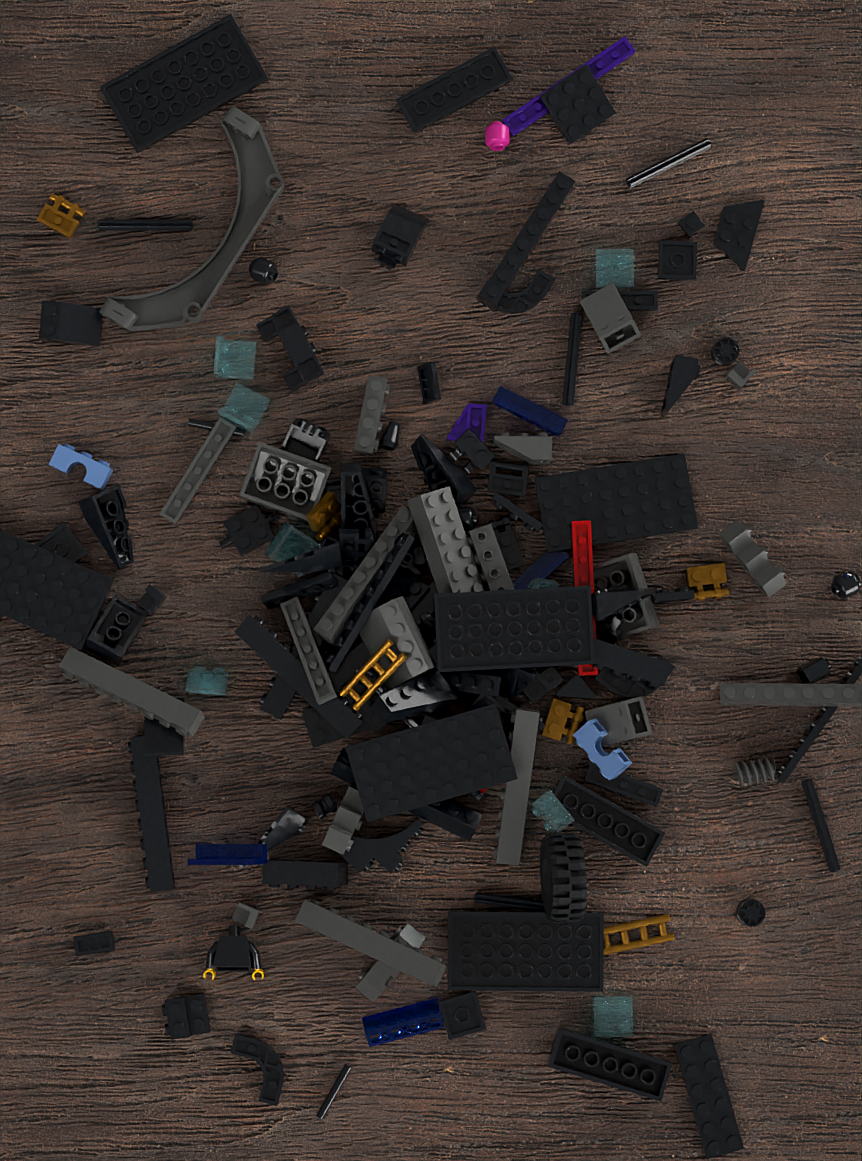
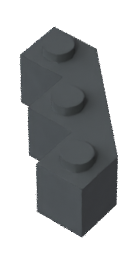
M736 520L721 531L719 535L726 548L737 557V562L744 571L749 573L755 580V585L769 598L787 584L784 579L785 573L779 566L775 567L770 563L765 547L762 545L758 546L750 536V533H752L750 528L745 523L742 525Z
M350 784L322 843L323 846L342 855L345 850L350 851L354 842L351 837L355 829L359 831L363 822L360 818L364 810L356 786Z
M408 923L403 929L399 927L392 935L395 938L393 941L396 942L398 938L407 942V947L412 950L414 947L419 948L425 940V937ZM377 960L368 971L363 970L357 978L359 983L355 988L374 1002L400 970Z

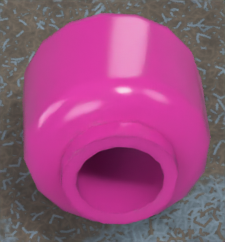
M494 121L491 125L487 126L485 129L486 146L492 151L504 150L510 143L509 127L500 121Z

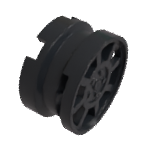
M729 337L718 339L711 348L712 360L720 366L731 365L739 355L737 342Z
M752 898L743 899L736 908L737 918L747 926H757L765 918V908L758 900Z

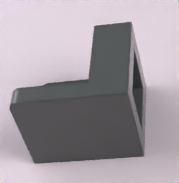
M739 362L726 375L725 379L739 391L756 371L754 369L750 371L742 362Z
M238 901L232 919L252 929L261 909Z

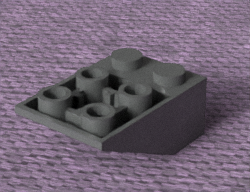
M613 282L580 300L584 311L608 354L642 336Z
M498 433V436H494L493 445L531 465H550L552 461V437H548L546 433H538L536 436H528V433H517V436H509V433Z
M642 696L584 711L587 722L596 718L608 732L602 739L601 746L652 734Z

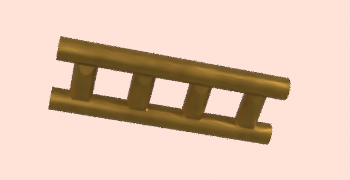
M387 639L339 691L342 697L349 694L356 701L352 705L354 710L358 711L407 659L404 653L397 656L390 649L393 645L392 640ZM384 654L392 661L386 670L378 662ZM371 668L380 675L374 683L365 675ZM359 681L368 688L362 696L353 688Z
M669 913L604 927V955L675 940L674 934H667L665 922L671 921ZM657 924L660 935L648 938L646 926ZM639 928L641 939L629 942L627 930ZM620 932L622 943L611 946L608 934Z

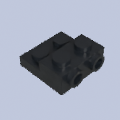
M205 993L165 1000V1004L162 1005L163 1016H167L168 1024H165L166 1036L170 1035L171 1040L211 1032Z

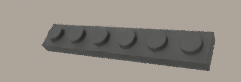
M221 417L218 419L159 515L175 525L178 523L235 432L236 426Z
M296 596L281 603L282 611L317 703L321 705L336 698L337 695L299 597Z

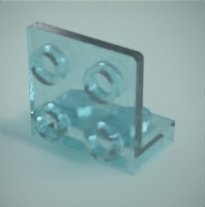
M216 336L215 377L253 380L256 343L225 340L224 336Z
M236 383L224 408L220 407L218 415L254 433L270 399Z
M550 789L535 801L530 802L533 805L530 809L537 818L542 816L545 820L543 825L550 834L553 831L555 834H558L574 821V818Z

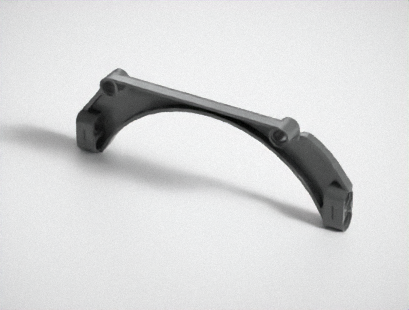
M230 106L220 122L232 146L238 171L237 202L228 231L211 257L191 275L178 283L148 294L109 296L99 313L128 331L159 330L183 326L187 320L193 323L201 321L203 313L277 197L284 191L283 178L280 176L261 124L234 106ZM274 181L281 183L277 188H273L270 185ZM191 309H198L199 313L197 316L192 317L189 315Z

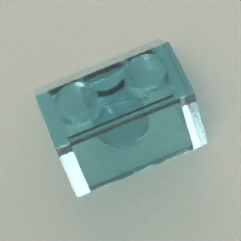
M285 521L264 553L274 561L280 562L319 549L321 545ZM293 572V573L296 574L297 576L301 577V575H302L304 572Z
M194 666V670L189 669L185 692L227 696L229 673L225 672L224 668H213V671H205L206 667Z

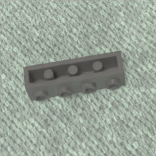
M372 375L368 377L353 449L354 453L373 456V452L378 450L379 440H376L377 433H381L383 426L380 418L381 414L385 415L387 403H384L385 395L389 396L391 386L386 378Z
M488 524L469 531L467 540L470 548L474 547L476 554L473 557L476 566L480 565L482 573L479 574L482 583H487L488 591L515 590L492 525Z

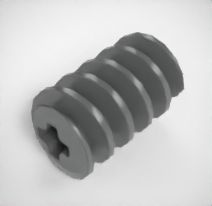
M771 757L770 761L768 758H763V762L760 759H756L755 764L752 760H748L747 765L744 761H741L740 767L735 762V776L741 786H744L745 780L751 785L752 779H755L758 784L761 777L764 782H767V776H770L771 780L774 781L776 775L774 757Z

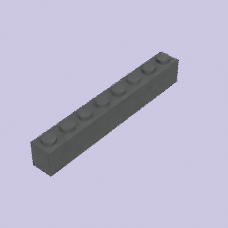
M403 506L399 509L316 625L314 631L322 640L334 646L335 639L342 634L346 621L351 619L354 614L356 604L363 599L365 589L371 585L376 571L382 567L386 554L391 552L394 547V541L397 536L403 532L414 538L418 531L411 510Z
M72 647L69 648L59 664V668L63 672L62 675L70 680L75 678L82 686L86 688L91 686L98 694L102 696L107 694L111 696L110 699L118 704L123 702L132 711L136 712L139 710L148 719L153 720L155 718L159 720L161 725L167 728L172 726L176 728V732L183 736L188 734L193 737L205 718L201 710Z
M720 683V704L738 706L862 707V684Z
M516 707V711L511 713L510 723L514 724L513 731H509L508 743H511L510 753L518 779L506 782L505 789H501L500 800H503V808L499 807L498 819H501L500 827L496 826L495 838H498V845H494L492 856L496 857V863L515 866L520 864L540 715L539 710Z
M312 899L311 902L304 900L295 919L296 922L434 987L438 986L446 968V965L442 964L443 959L434 955L429 958L424 955V950L414 947L412 950L407 947V942L398 938L395 942L389 939L391 935L381 930L378 934L372 931V926L364 922L362 925L355 923L356 919L349 915H345V917L339 916V911L332 907L324 909L321 907L323 903Z

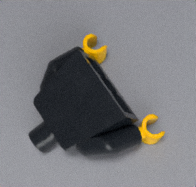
M229 926L228 936H220L219 941L214 942L207 952V969L203 977L206 979L207 972L212 973V980L216 977V972H252V978L255 980V973L259 972L262 974L263 979L264 972L261 969L260 953L253 942L248 941L247 936H240V926Z

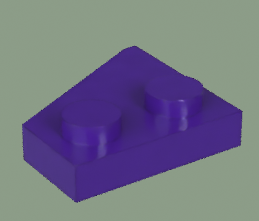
M468 403L448 434L447 441H455L470 428L484 442L487 405Z

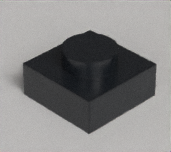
M694 210L678 221V225L688 238L705 226Z

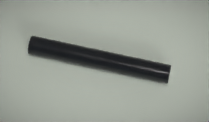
M191 418L188 421V426L212 430L216 424ZM236 428L233 435L244 437L245 429Z
M348 1064L344 1065L316 1115L318 1118H324L352 1069Z

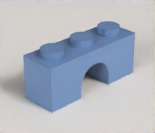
M65 443L64 446L58 444L49 465L68 475L74 466L79 464L85 465L87 473L83 481L103 491L113 472L109 467L110 464L101 459L99 462L92 460L93 456L84 451L81 454L74 451L75 447Z
M595 718L586 722L573 736L576 738L578 746L584 748L588 753V758L600 768V773L605 778L611 780L618 777L632 762L621 748L613 750L610 754L602 749L601 741L608 732Z

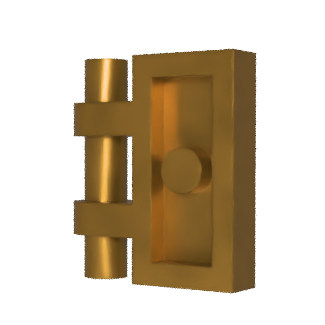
M52 193L49 200L53 201L54 205L50 206L45 203L36 220L71 239L80 224L74 217L79 215L83 218L86 211L80 208V205L68 202L65 197ZM64 207L68 209V214L59 211L60 208Z
M328 491L306 515L311 530L319 532L315 536L318 541L327 538L331 534V530L341 523V511L335 513L339 509V504L333 492Z
M725 563L686 568L688 587L696 586L697 591L694 592L695 598L692 600L704 601L705 598L712 597L719 599L722 596L729 595L728 588H720V583L727 582ZM713 584L714 590H703V585Z
M553 698L542 736L560 741L562 734L568 736L566 743L573 745L575 740L573 734L578 731L580 721H583L584 716L582 715L585 708L577 706L575 713L570 712L572 704ZM567 718L573 719L570 730L564 728Z

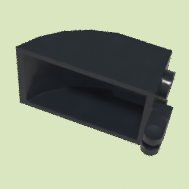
M394 204L386 215L372 245V252L379 255L377 262H380V266L384 268L386 265L389 271L392 268L395 269L397 264L406 267L429 219Z
M296 418L289 428L281 450L319 463L331 434L325 428L311 424L307 419Z

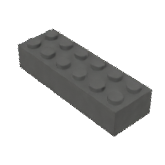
M450 486L407 500L438 594L485 591Z

